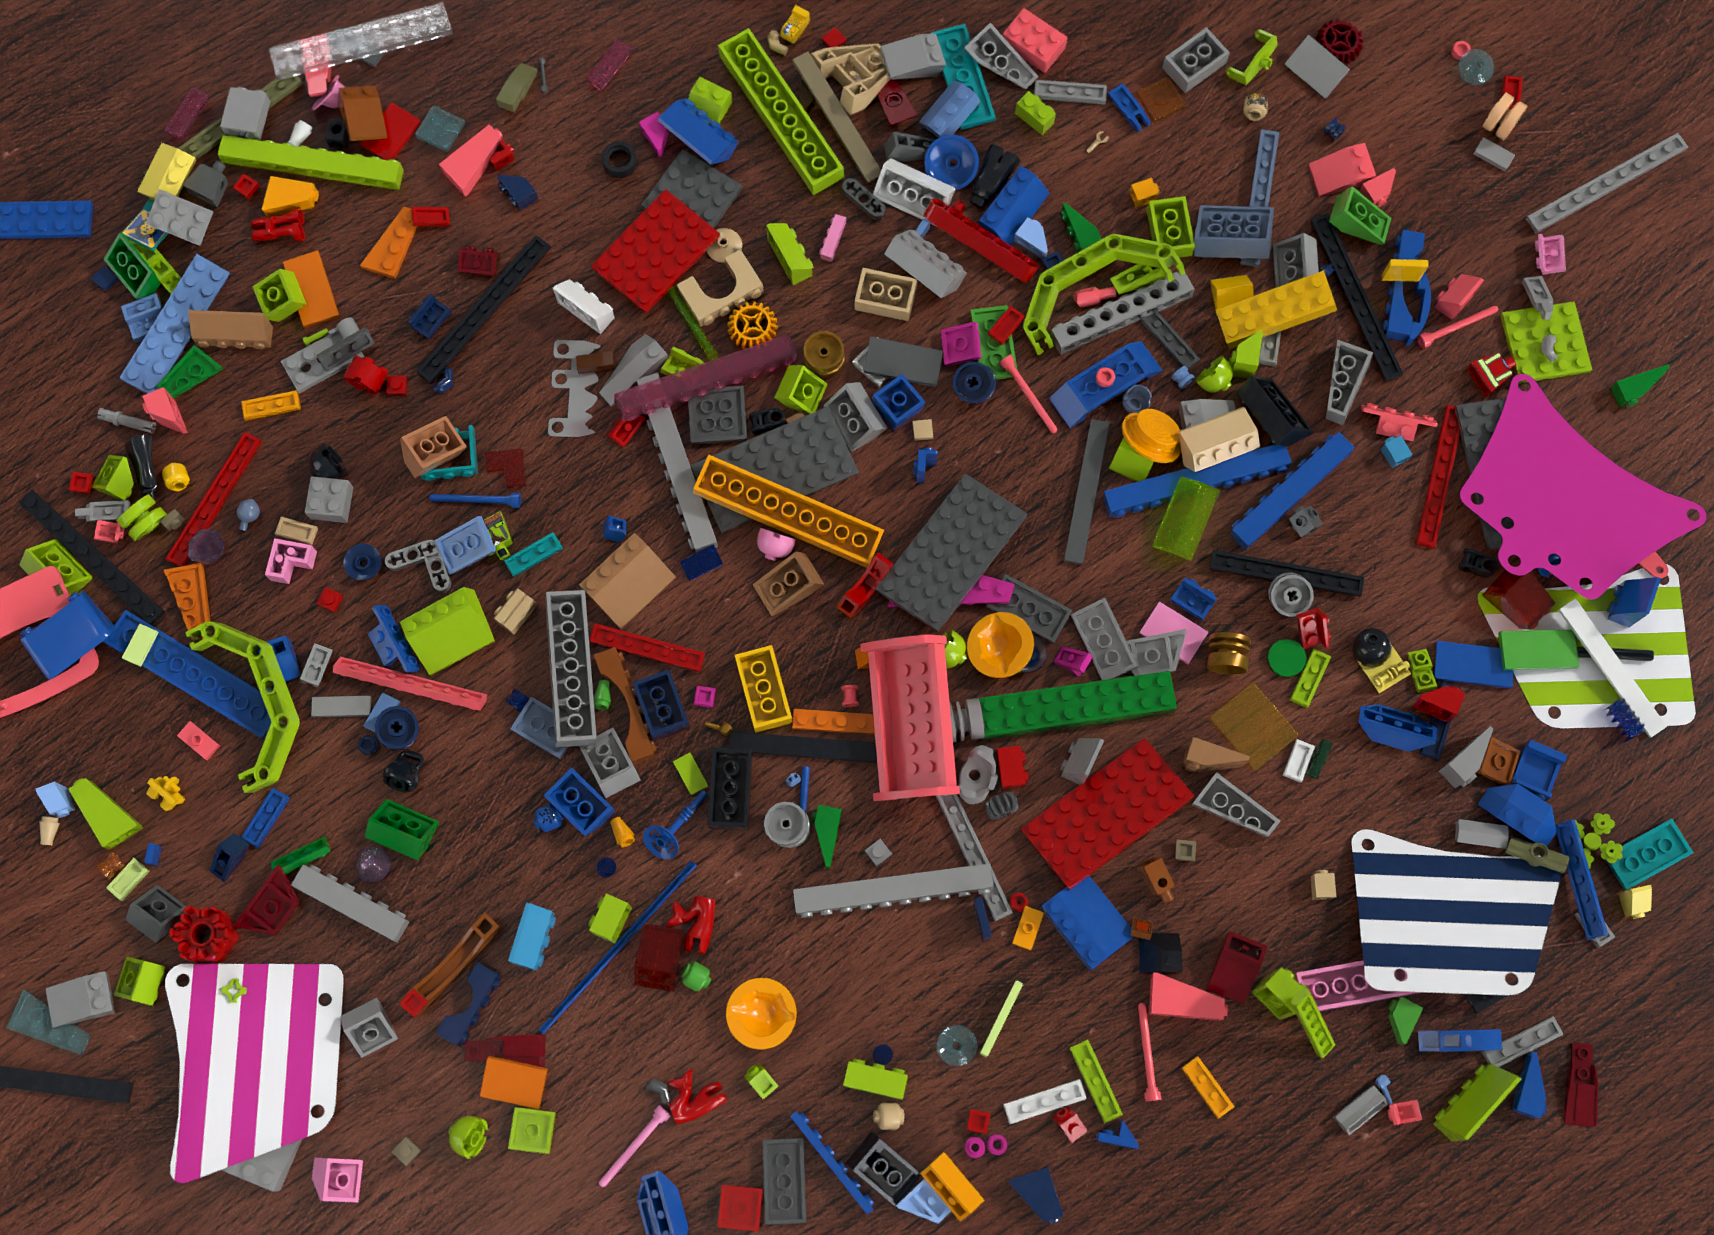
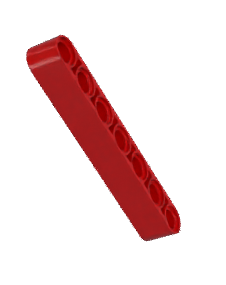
M932 198L923 214L925 219L1023 282L1029 283L1039 267L1034 260L939 199Z

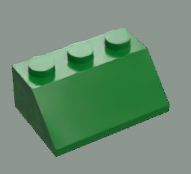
M119 232L104 257V261L135 299L155 294L160 286L155 272L126 236Z
M386 799L368 819L365 838L410 858L419 860L427 850L439 825V821Z

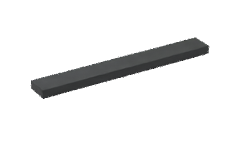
M1095 419L1090 421L1064 562L1083 565L1110 422Z

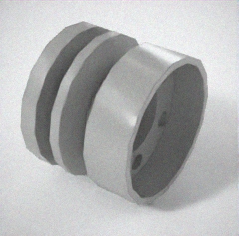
M979 698L965 699L964 709H961L959 702L955 701V710H952L951 702H949L953 743L956 742V733H959L960 741H964L965 732L969 733L971 740L984 738V723Z

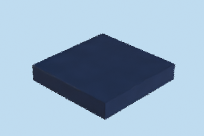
M976 898L973 901V908L982 942L990 940L992 933L983 898Z

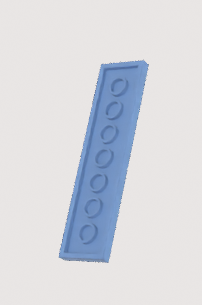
M196 254L123 371L120 380L145 394L158 390L159 388L156 386L172 370L191 339L189 310L208 311L230 276V272Z

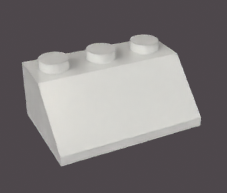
M569 279L554 286L553 290L557 302L599 334L614 319L612 307L607 303L602 304L592 292L587 293L580 283H574Z

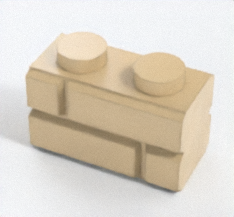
M518 588L515 592L511 591L506 597L507 602L503 607L499 606L494 613L496 623L513 635H515L537 607L536 601Z

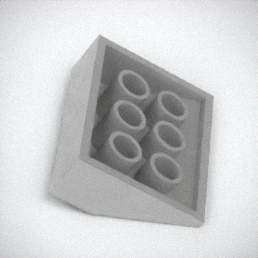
M302 1139L221 1170L270 1191H280Z

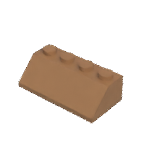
M189 310L188 312L191 337L200 347L212 345L220 348L235 346L239 349H245L246 347H253L255 349L271 348L273 326L264 313Z

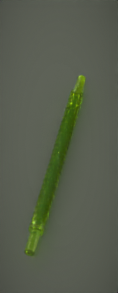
M672 286L667 294H670L669 298H672L677 311H680L679 314L683 315L682 319L688 324L687 327L691 328L690 332H694L693 336H696L695 340L699 341L698 344L701 345V349H704L703 352L707 353V359L712 361L719 374L723 375L726 370L717 357V351L713 350L714 347L712 345L710 346L711 342L708 341V337H705L706 334L702 333L703 329H699L700 325L697 324V320H694L695 316H692V312H689L690 309L684 303V299H681L682 296L678 295L679 291H676V287Z

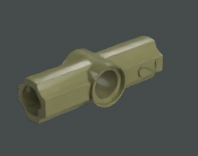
M1512 836L1507 843V849H1505L1506 854L1526 860L1531 866H1543L1563 874L1569 863V856L1549 850L1542 843L1532 844ZM1534 852L1538 853L1541 857H1537Z

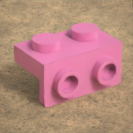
M1538 234V241H1535L1536 251L1539 252V258H1536L1537 268L1541 269L1543 275L1565 272L1563 234L1543 237L1542 234Z

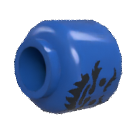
M550 803L535 811L536 818H533V822L537 829L541 828L544 832H549L560 827L564 817Z

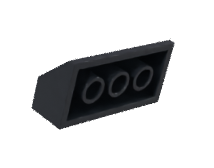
M1250 376L1237 391L1241 401L1249 407L1252 416L1258 419L1261 423V428L1268 432L1271 436V441L1275 445L1289 447L1313 433V430L1273 379Z

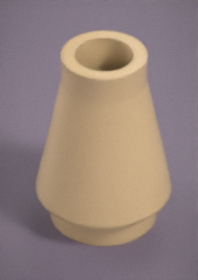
M42 816V820L39 821L40 844L53 845V840L60 824L58 823L59 818Z

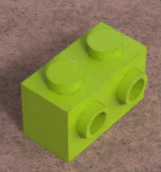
M1028 91L1016 103L1015 114L1041 135L1054 124L1055 111L1049 105L1046 106L1041 102L1037 95L1031 94Z

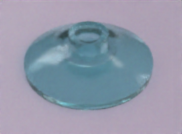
M1480 49L1469 50L1459 61V72L1466 82L1473 85H1481L1492 77L1494 63L1490 55Z
M954 1025L946 1028L940 1034L937 1050L942 1060L947 1064L963 1066L975 1057L977 1040L970 1029L961 1025ZM955 1042L960 1043L961 1048L959 1050L953 1048Z

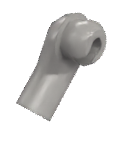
M1546 335L1541 344V351L1550 363L1558 358L1553 351V346L1556 342L1554 335Z

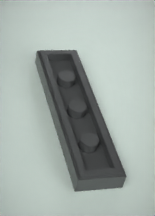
M1155 308L1151 309L1154 312L1152 315L1147 317L1138 316L1140 318L1139 321L1181 367L1186 366L1189 370L1200 361L1195 352Z

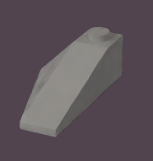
M646 334L629 347L600 390V395L612 407L638 386L636 379L657 372L668 359L667 353L656 340Z

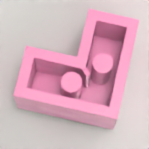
M274 539L265 575L271 581L290 584L294 566L313 570L317 551L312 545Z

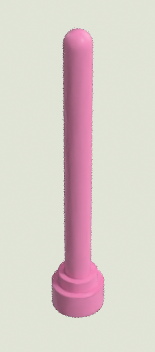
M658 1105L654 1110V1118L599 1181L601 1187H605L657 1125L663 1123V1121L666 1122L670 1118L671 1114L661 1105Z

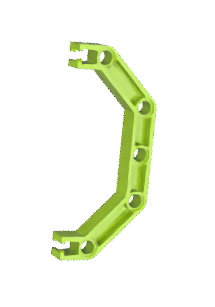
M1111 234L1044 271L1039 277L1023 325L1027 338L1037 355L1044 352L1040 348L1039 343H1036L1042 337L1045 338L1044 342L1047 343L1049 349L1054 347L1046 328L1060 291L1116 260L1160 268L1168 282H1171L1175 277L1172 275V271L1168 270V267L1175 265L1180 276L1185 274L1184 265L1172 246L1156 241Z
M208 621L186 631L187 637L195 638L196 640L200 639V635L203 637L196 644L194 642L190 643L191 650L203 651L216 644L248 658L271 719V725L255 767L238 774L239 780H248L250 782L253 780L252 776H254L256 783L251 786H242L244 793H255L274 784L280 778L300 721L271 644L218 622Z

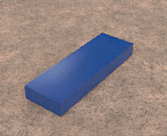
M272 787L241 838L259 849L290 800V797Z

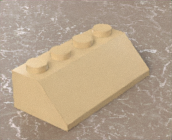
M1244 407L1178 431L1183 465L1194 472L1260 448L1258 430Z

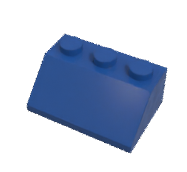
M572 767L543 795L585 837L602 826L616 812Z

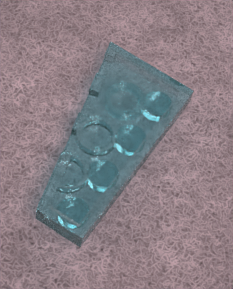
M24 989L7 1025V1028L80 1055H83L91 1035L74 1023L52 1028L49 1006Z

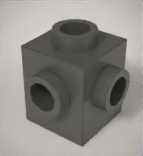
M1312 506L1297 508L1293 511L1294 515L1289 518L1292 528L1298 532L1301 538L1312 534L1324 525L1319 518L1318 512Z

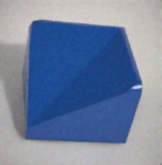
M608 515L603 524V538L622 542L626 536V520Z

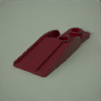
M890 79L876 95L891 126L917 116L912 104L895 79Z
M544 1034L492 1037L485 1039V1041H466L464 1060L484 1061L487 1063L488 1056L544 1067L546 1036Z
M1571 1044V1063H1569L1565 1094V1124L1597 1126L1599 1084L1597 1069L1595 1065H1592L1593 1046L1591 1044Z

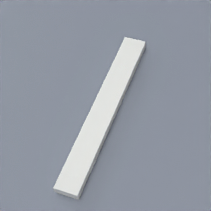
M1573 599L1558 609L1647 736L1651 738L1667 726L1579 602Z

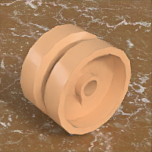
M1507 92L1494 105L1482 126L1491 132L1500 124L1496 131V136L1503 141L1528 107L1519 101L1512 109H1509L1514 102V97Z

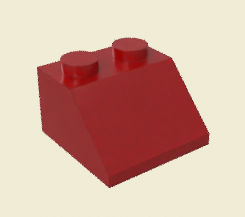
M1445 686L1421 695L1412 708L1449 723L1458 714L1466 693L1461 692V689L1456 686Z

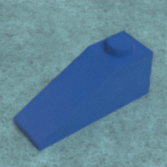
M1532 1051L1526 1054L1520 1077L1521 1080L1518 1084L1511 1111L1533 1119H1540L1541 1116H1544L1547 1109L1545 1104L1546 1096L1538 1056L1536 1052Z

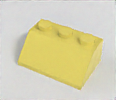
M161 143L137 192L155 200L159 189L178 197L183 188V183L187 180L196 162V158L180 149Z

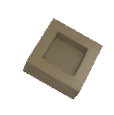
M174 509L160 522L171 531L180 527L185 519Z
M1176 840L1174 860L1195 862L1196 841Z
M405 1137L392 1153L405 1166H408L422 1150L412 1140Z

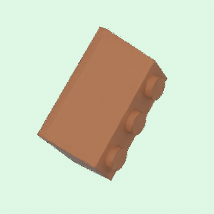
M447 416L400 438L404 463L414 478L458 457L467 447Z

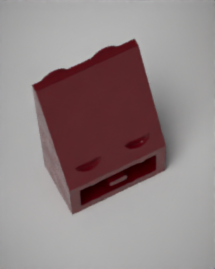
M1229 931L1223 941L1206 990L1245 1004L1268 946Z

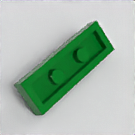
M326 836L321 837L272 861V871L277 865H281L287 875L290 871L302 867L303 864L307 865L317 858L324 857L327 853L331 852L329 841Z

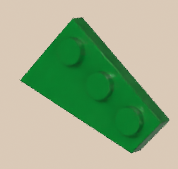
M194 345L156 387L159 389L164 387L173 398H176L222 371L223 368Z

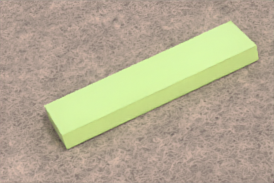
M1015 981L980 1055L984 1057L989 1055L1023 986L1021 982Z

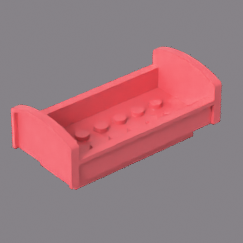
M917 635L860 644L861 652H868L880 788V793H873V801L960 794L955 772L944 644H947L946 636Z

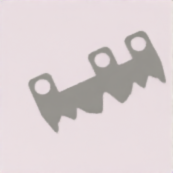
M577 340L555 341L554 356L556 358H572L571 370H554L552 372V386L554 388H570L568 418H551L548 426V434L550 436L580 437L595 433L594 430L588 429L585 423L593 417L591 414L586 413V411L595 404L598 397L586 391L585 387L597 383L599 380L595 372L578 374L576 356L590 354L594 349L601 347L600 345ZM560 344H567L569 351L567 354L561 355L558 353L557 347ZM560 373L567 376L566 383L562 385L557 384L555 381L556 375ZM561 422L564 425L563 431L555 433L552 430L553 423Z

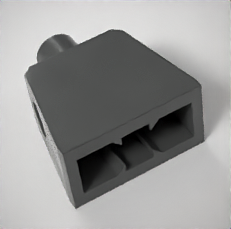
M217 160L212 168L201 164L183 183V187L187 193L218 207L228 184L226 177L222 174L226 166Z

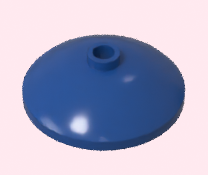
M945 135L936 139L929 146L925 155L927 175L956 188L955 190L970 184L979 168V157L974 145L959 135ZM952 159H956L957 164L955 166L951 164Z

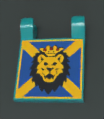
M149 199L143 210L122 233L126 238L154 251L169 233L146 224L155 201Z

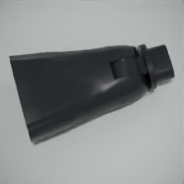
M995 144L990 145L975 180L970 203L982 209L984 204L994 197L1004 182L1021 162L1018 156L1009 151H1006L1004 154L1003 148Z
M140 435L131 437L124 446L134 467L139 489L142 491V496L149 494L156 501L157 478L152 463V436Z

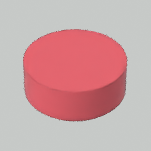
M1458 41L1454 44L1451 52L1455 59L1465 60L1471 52V47L1465 41Z
M1104 367L1098 370L1096 382L1099 386L1110 387L1114 383L1115 373L1112 369Z

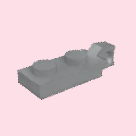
M1543 277L1523 278V286L1535 310L1540 311L1543 320L1551 319L1554 300Z
M128 500L90 502V504L86 505V508L75 509V517L86 519L87 522L92 523L97 522V520L116 521L130 508V502Z

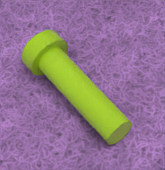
M326 328L309 337H303L305 345L308 346L311 342L329 334L328 329Z

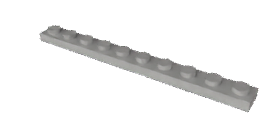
M1676 133L1527 216L1526 221L1537 234L1684 152L1688 146L1679 133Z

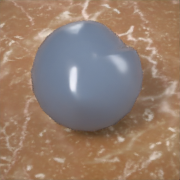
M253 499L242 501L237 508L236 514L241 520L240 530L246 531L248 523L254 522L259 517L260 508Z

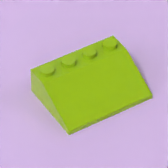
M466 587L453 592L400 621L406 639L429 675H433L495 642L475 590Z
M1493 1064L1480 1065L1474 1072L1476 1076L1472 1080L1468 1079L1461 1086L1463 1089L1461 1093L1451 1097L1448 1101L1450 1105L1446 1110L1442 1109L1436 1114L1435 1118L1437 1120L1433 1125L1451 1141L1468 1140L1518 1084L1521 1078Z

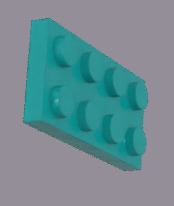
M1670 819L1622 845V858L1617 859L1614 864L1608 862L1607 864L1624 891L1693 854V851L1673 819Z

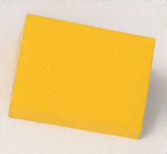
M1247 275L1210 280L1216 310L1253 296V283Z

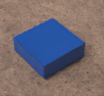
M149 843L144 862L152 866H158L162 847Z

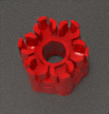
M192 906L185 907L183 911L186 914H181L180 917L182 922L173 925L176 929L171 928L169 931L170 937L179 943L178 952H182L179 956L195 963H221L225 961L227 955L239 939V934L235 930L229 914L213 906L203 909ZM210 928L211 937L207 942L203 943L201 941V933L205 929Z

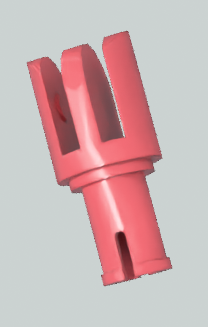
M1114 286L1099 290L1096 287L1076 291L1073 299L1078 306L1084 308L1099 305L1100 300L1116 298V291Z

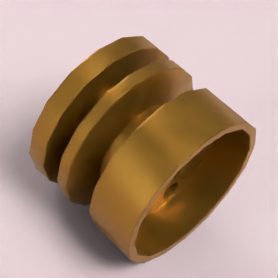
M1231 632L1211 634L1209 649L1213 653L1208 655L1207 669L1212 672L1229 675L1247 673L1249 658L1244 655L1250 652L1248 646L1251 644V639L1245 635Z

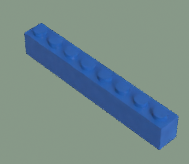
M1340 432L1335 436L1331 434L1327 437L1322 448L1319 446L1315 448L1309 460L1306 458L1302 460L1297 466L1299 468L1297 471H1290L1284 478L1285 482L1282 484L1277 483L1271 489L1272 494L1268 497L1264 495L1257 502L1259 505L1255 509L1251 507L1244 514L1245 518L1242 521L1237 520L1231 526L1232 531L1229 535L1245 551L1352 453L1355 447Z

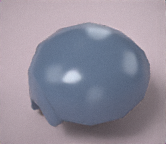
M1133 385L1123 396V407L1130 414L1148 409L1152 394L1143 385Z

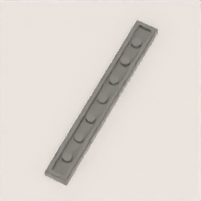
M957 794L935 795L968 866L989 864ZM991 867L994 889L990 890L988 894H982L995 922L1011 915L1013 912Z

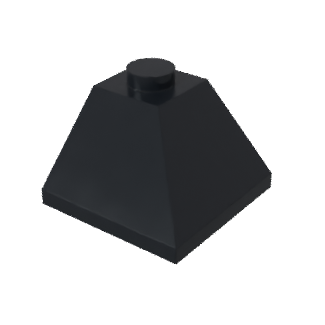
M1152 933L1150 940L1139 938V973L1179 974L1183 971L1179 933Z

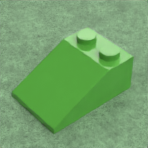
M1351 186L1336 197L1329 222L1343 233L1383 245L1392 218Z

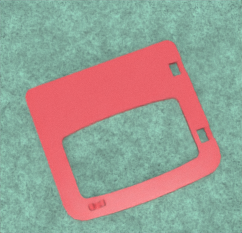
M48 566L0 588V639L26 626L50 618L66 606L69 602L67 598L70 594L56 567ZM57 585L60 586L63 592L61 596H58L54 589ZM93 648L83 655L78 664L53 679L25 692L1 700L0 718L51 698L93 675L99 665L95 649Z

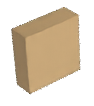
M931 419L913 421L914 441L933 439Z

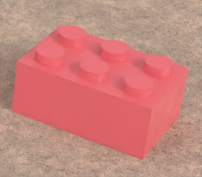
M1023 8L1003 33L1005 40L1022 59L1044 74L1066 48L1067 36L1025 8Z

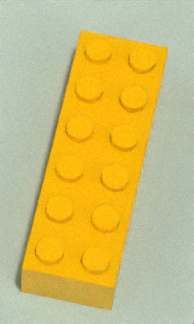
M1323 270L1216 310L1226 343L1229 349H1232L1259 330L1263 331V338L1335 312L1337 307Z

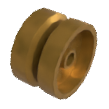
M818 331L810 335L803 347L806 368L819 378H831L837 375L844 365V344L841 339L832 332Z

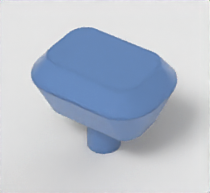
M791 773L785 782L788 786L793 787L801 781V777L797 773Z

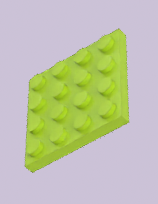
M1575 301L1553 305L1551 319L1543 320L1540 311H1536L1535 308L1502 312L1501 319L1510 356L1516 362V366L1513 367L1515 376L1526 374L1535 381L1585 374L1592 371ZM1546 335H1554L1556 337L1553 351L1558 358L1552 363L1541 351L1542 340ZM1521 380V381H1519V383H1526V382H1528V381H1526V380Z

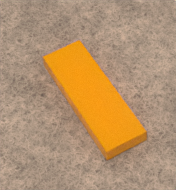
M297 390L241 401L245 421L301 410Z
M1198 1056L1181 1068L1217 1119L1235 1107Z

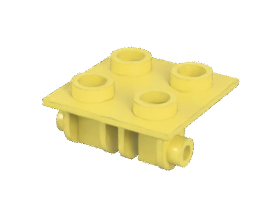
M1393 646L1390 658L1381 666L1366 667L1360 661H1357L1378 693L1383 692L1411 675L1408 670L1410 664L1407 661H1402Z

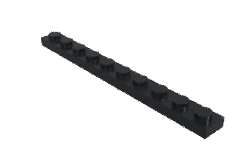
M1329 214L1311 219L1310 224L1329 264L1333 265L1332 268L1335 270L1333 273L1369 350L1373 352L1372 357L1384 382L1402 377L1403 372L1339 235L1332 223L1329 222Z
M536 235L417 369V373L432 384L547 254L551 246Z
M31 490L18 502L148 624L153 625L165 613L34 490Z

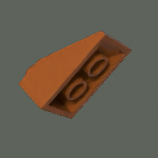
M376 87L339 88L338 106L350 141L387 138Z

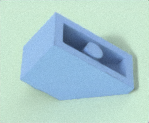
M1027 217L1015 233L1014 242L1042 259L1047 256L1048 252L1043 227L1037 220Z
M52 782L36 788V792L49 814L62 818L75 810L67 787Z

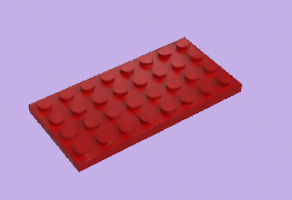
M1143 738L1086 780L1083 785H1079L1022 827L1021 832L1064 885L1071 890L1194 798V794L1150 743Z

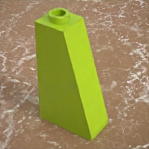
M86 778L79 779L69 788L70 793L103 848L110 850L143 829L139 822L92 781Z

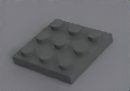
M744 386L688 390L691 445L747 441Z

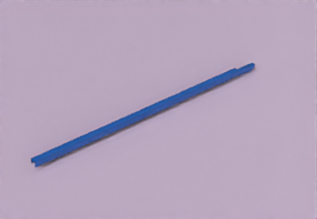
M693 861L684 868L551 1014L554 1019L549 1018L539 1029L542 1034L553 1025L697 867Z

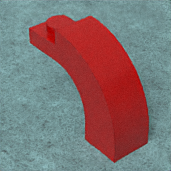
M878 552L858 582L843 595L837 608L851 619L857 615L876 594V587L886 577L893 563Z

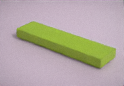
M1089 1040L1070 1047L1069 1049L1103 1122L1106 1123L1123 1115Z

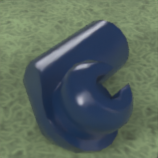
M452 369L443 370L444 379L434 385L435 393H445L452 388Z

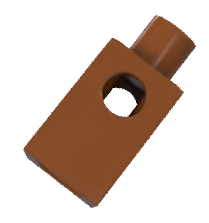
M1153 857L1136 866L1152 895H1160L1164 904L1174 899L1170 889L1175 885L1162 858Z

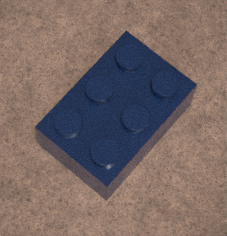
M669 669L632 682L654 741L690 728Z

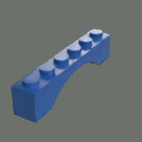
M1403 230L1400 236L1396 237L1395 247H1397V252H1394L1392 259L1416 260L1423 250L1425 233ZM1392 281V286H1389L1387 297H1390L1389 303H1386L1384 312L1387 314V319L1384 320L1382 329L1385 331L1386 338L1406 342L1411 333L1413 318L1404 301L1403 281Z

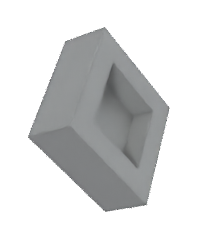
M881 839L865 850L876 867L892 856V853Z

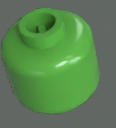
M696 961L691 964L687 963L680 975L682 983L696 992L702 988L706 989L711 982L709 969Z

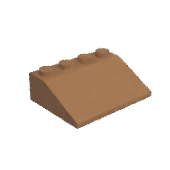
M634 533L579 586L581 590H585V595L622 630L676 576L650 547Z

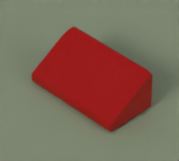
M627 407L606 436L621 447H624L646 418L635 408Z

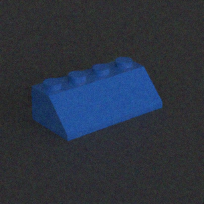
M689 99L676 100L657 119V121L709 164L729 160L739 143L731 133L723 130L718 122L712 121L706 112L695 107L694 103Z
M1020 166L981 217L979 225L1004 242L1012 245L1015 233L1027 217L1030 219L1048 197L1049 191L1034 173Z

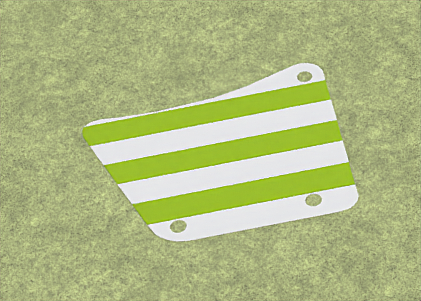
M1667 565L1669 569L1667 574L1669 582L1666 585L1659 584L1650 613L1630 628L1608 620L1609 613L1607 609L1609 604L1614 601L1615 596L1613 592L1617 585H1620L1625 580L1653 578L1643 568L1622 575L1597 599H1586L1569 586L1545 589L1489 587L1479 592L1478 603L1498 643V633L1500 631L1572 630L1558 609L1576 599L1611 648L1654 651V659L1652 661L1619 660L1653 707L1659 703L1666 706L1667 713L1664 716H1660L1666 726L1685 725L1694 719L1696 712L1679 577L1671 566ZM1656 568L1658 573H1662L1660 568ZM1592 584L1580 585L1585 590L1592 588ZM1575 635L1576 647H1584L1578 639V637ZM1578 657L1579 667L1574 669L1513 671L1537 718L1551 727L1596 728L1640 726L1593 658ZM1552 706L1558 707L1561 711V715L1557 719L1551 718L1548 714V710Z

